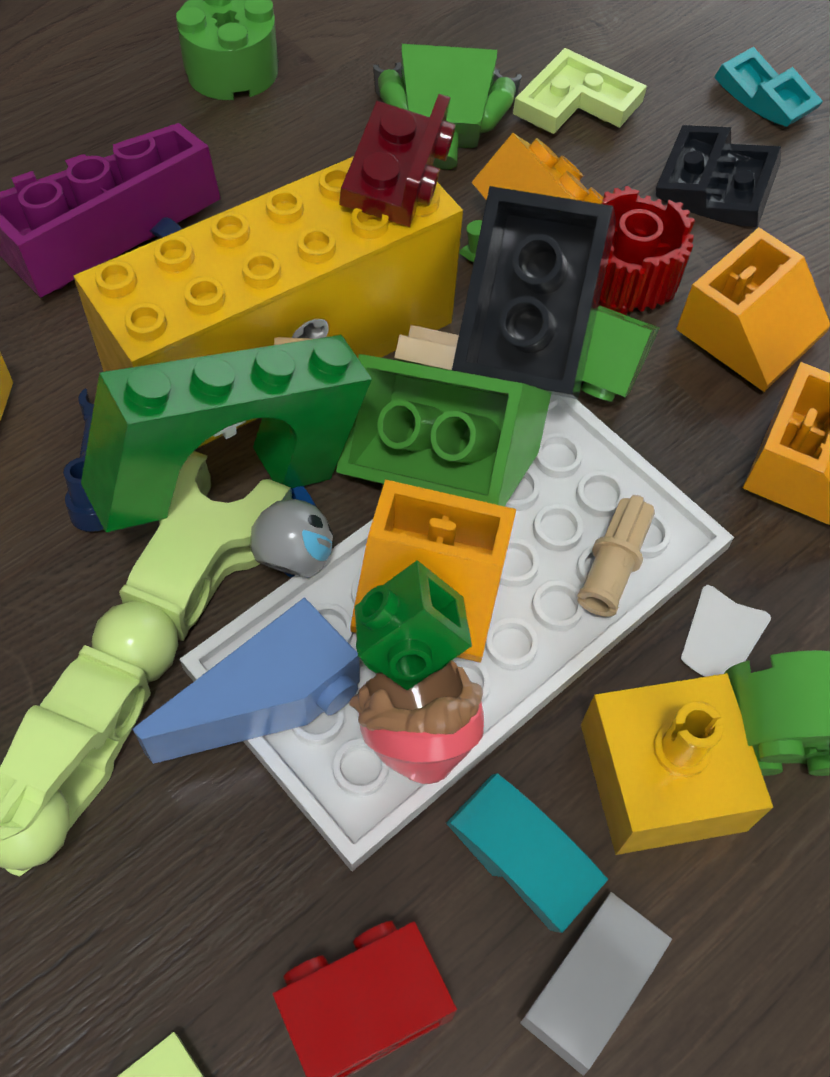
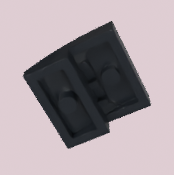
M682 125L657 183L656 196L666 202L668 200L675 203L682 202V210H689L693 214L719 222L758 228L781 163V146L731 144V127Z

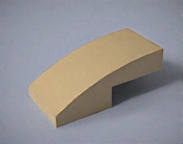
M411 325L408 336L399 335L394 358L397 361L452 370L459 335Z

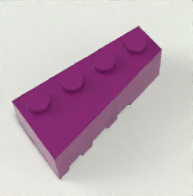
M176 123L113 144L114 154L104 158L82 154L65 160L67 170L40 179H36L33 171L12 177L11 179L15 187L0 192V257L40 298L54 290L63 288L74 280L73 275L111 260L143 241L154 238L155 235L150 230L163 217H168L178 223L187 217L196 215L205 207L220 200L221 197L208 145L180 123Z

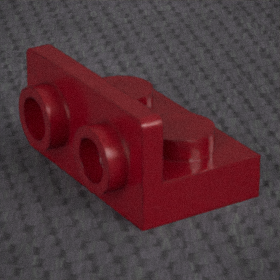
M438 94L430 117L376 101L342 184L339 205L353 210L355 208L361 209L363 213L382 218V214L388 215V221L410 227L417 204L421 203L429 206L433 198L440 173V168L432 166L435 158L446 161L456 128V124L446 121L451 97Z

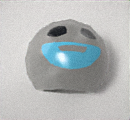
M303 500L276 501L262 511L251 527L250 548L255 561L285 573L310 578L323 568L331 555L333 532L326 517L316 506Z

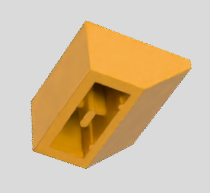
M514 133L510 135L471 182L486 200L489 186L602 204L603 196L595 189L590 187L587 190L580 182L583 174L567 158L562 155L558 158L538 138L532 144H529Z
M758 227L692 284L676 330L765 392L827 333L830 328V321L805 257Z
M800 362L778 404L743 485V489L830 525V373Z
M385 479L367 538L350 625L351 632L356 633L355 606L361 602L363 597L371 589L384 585L418 560L464 597L472 647L457 657L481 663L516 509Z

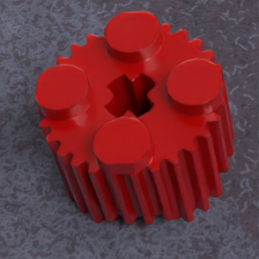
M625 186L623 191L619 188H614L613 194L608 191L605 192L602 204L613 206L617 223L600 296V306L625 315L633 312L634 308H638L640 311H644L646 306L655 309L657 303L664 305L665 302L673 300L693 248L694 235L690 233L695 222L694 218H689V210H682V202L675 203L668 200L667 205H662L661 199L652 201L648 195L644 199L640 198V191L632 190L629 186Z

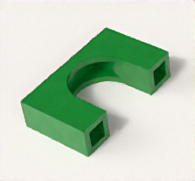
M342 335L99 372L81 485L106 533L166 519L180 470L187 458L204 441L219 431L234 424L256 418H262L253 449L273 481L292 489L330 480L372 378Z

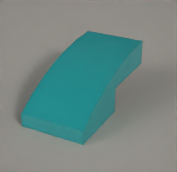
M755 47L723 63L714 76L725 90L747 108L761 117L786 127L819 108L823 102L793 67L779 75Z
M498 773L492 774L446 822L492 876L503 877L550 931L563 933L608 880L592 860L545 813Z

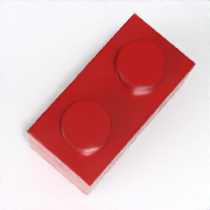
M393 921L381 923L353 940L356 951L331 964H328L324 955L317 956L299 964L283 976L286 987L272 994L306 1077H348L452 1021L457 1008L415 921L398 930Z

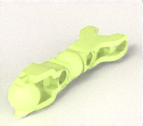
M194 451L187 458L177 479L168 517L159 520L160 525L135 563L126 585H123L119 591L122 604L111 607L97 621L92 636V648L84 645L79 652L78 658L66 668L40 706L33 705L27 711L0 766V868H5L11 874L21 876L31 868L47 863L64 845L69 829L109 781L114 769V761L139 718L144 703L147 702L151 695L148 683L158 680L172 666L178 647V640L183 641L188 630L197 622L224 578L235 571L248 570L260 565V563L255 561L250 548L251 527L261 512L273 503L292 499L291 487L270 479H264L244 499L230 503L212 501L206 497L211 488V476L206 464L207 455Z

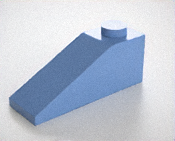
M304 597L132 729L145 755L154 764L305 726L323 712L326 715L338 712L356 694L358 690L357 684L360 682L359 656L357 651Z

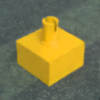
M728 673L594 695L581 723V728L616 855L747 832L773 808L753 746H748L742 714Z

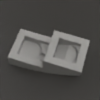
M610 892L520 1024L584 1076L637 998L672 941V938L614 893Z

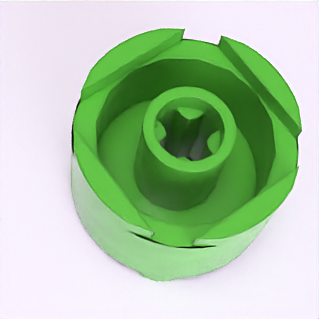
M188 0L178 10L176 21L183 65L188 75L189 83L197 92L218 100H234L233 92L249 90V96L252 97L264 92L274 83L278 75L275 16L271 0Z
M795 651L770 655L772 668L751 673L749 660L728 668L724 674L728 673L742 714L748 746H753L762 775L770 776L782 773V763H807L808 774L830 776V651Z

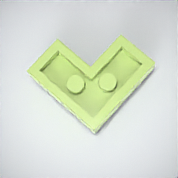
M564 48L515 98L513 114L553 134L578 108L620 128L643 102L647 86Z

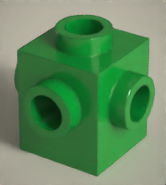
M418 560L384 585L371 589L361 602L355 606L356 649L358 656L371 671L378 674L383 673L405 690H409L432 673L441 670L451 660L472 647L464 597Z

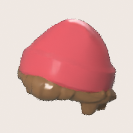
M450 661L444 668L432 673L409 690H405L383 673L376 674L374 678L368 680L359 689L358 694L353 696L349 702V705L359 713L358 722L364 742L374 750L381 761L389 768L421 784L437 783L445 779L458 763L468 755L472 748L479 743L484 733V711L481 701L483 689L481 685L471 682L463 667H458L453 661Z

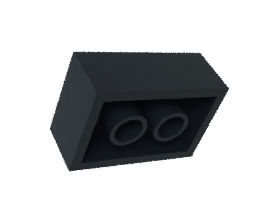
M489 186L452 371L524 383L552 392L551 394L578 399L617 223L613 206Z

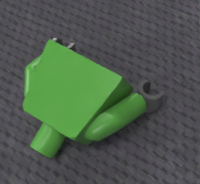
M402 44V60L395 63V68L383 70L379 68V64L373 65L375 92L380 95L386 104L430 117L438 94L451 97L446 121L456 124L446 161L435 158L432 165L440 169L454 168L458 162V147H477L480 134L492 131L515 102L522 75L516 73L514 78L500 75V69L495 68L497 50Z

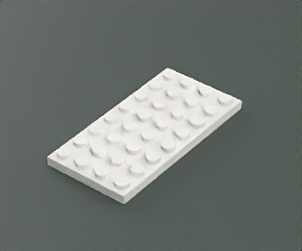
M551 394L539 453L505 505V507L516 509V514L482 661L480 663L459 657L451 660L458 667H463L470 681L481 685L483 689L481 701L484 711V733L479 743L472 748L450 774L437 783L421 784L389 768L381 761L374 750L364 742L358 722L359 713L349 705V702L332 715H326L325 712L321 713L308 725L243 741L352 872L722 555L734 539L727 530L577 399ZM632 495H639L644 497L646 503L654 506L655 510L654 518L640 550L643 562L639 570L631 572L619 601L616 615L604 617L593 614L578 603L577 596L580 589L583 588L595 560L592 552L594 543L597 539L605 536L619 501L623 498H631ZM373 519L332 548L331 555L320 571L310 578L295 575L181 657L182 668L193 682L304 597L357 651V634L351 632L350 625L367 538ZM360 657V682L357 684L358 690L356 694H358L359 689L368 680L378 674L371 671Z

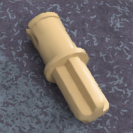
M632 495L631 498L621 499L605 536L597 539L594 543L592 552L595 560L584 586L580 589L577 596L578 603L593 614L604 617L616 615L619 601L631 572H635L641 567L643 556L640 550L655 515L654 506L646 503L644 497Z

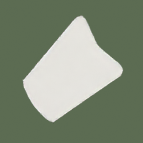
M710 585L704 586L681 656L682 661L704 677L724 674L733 665L746 661L771 620L770 614L766 611L737 604L715 587Z

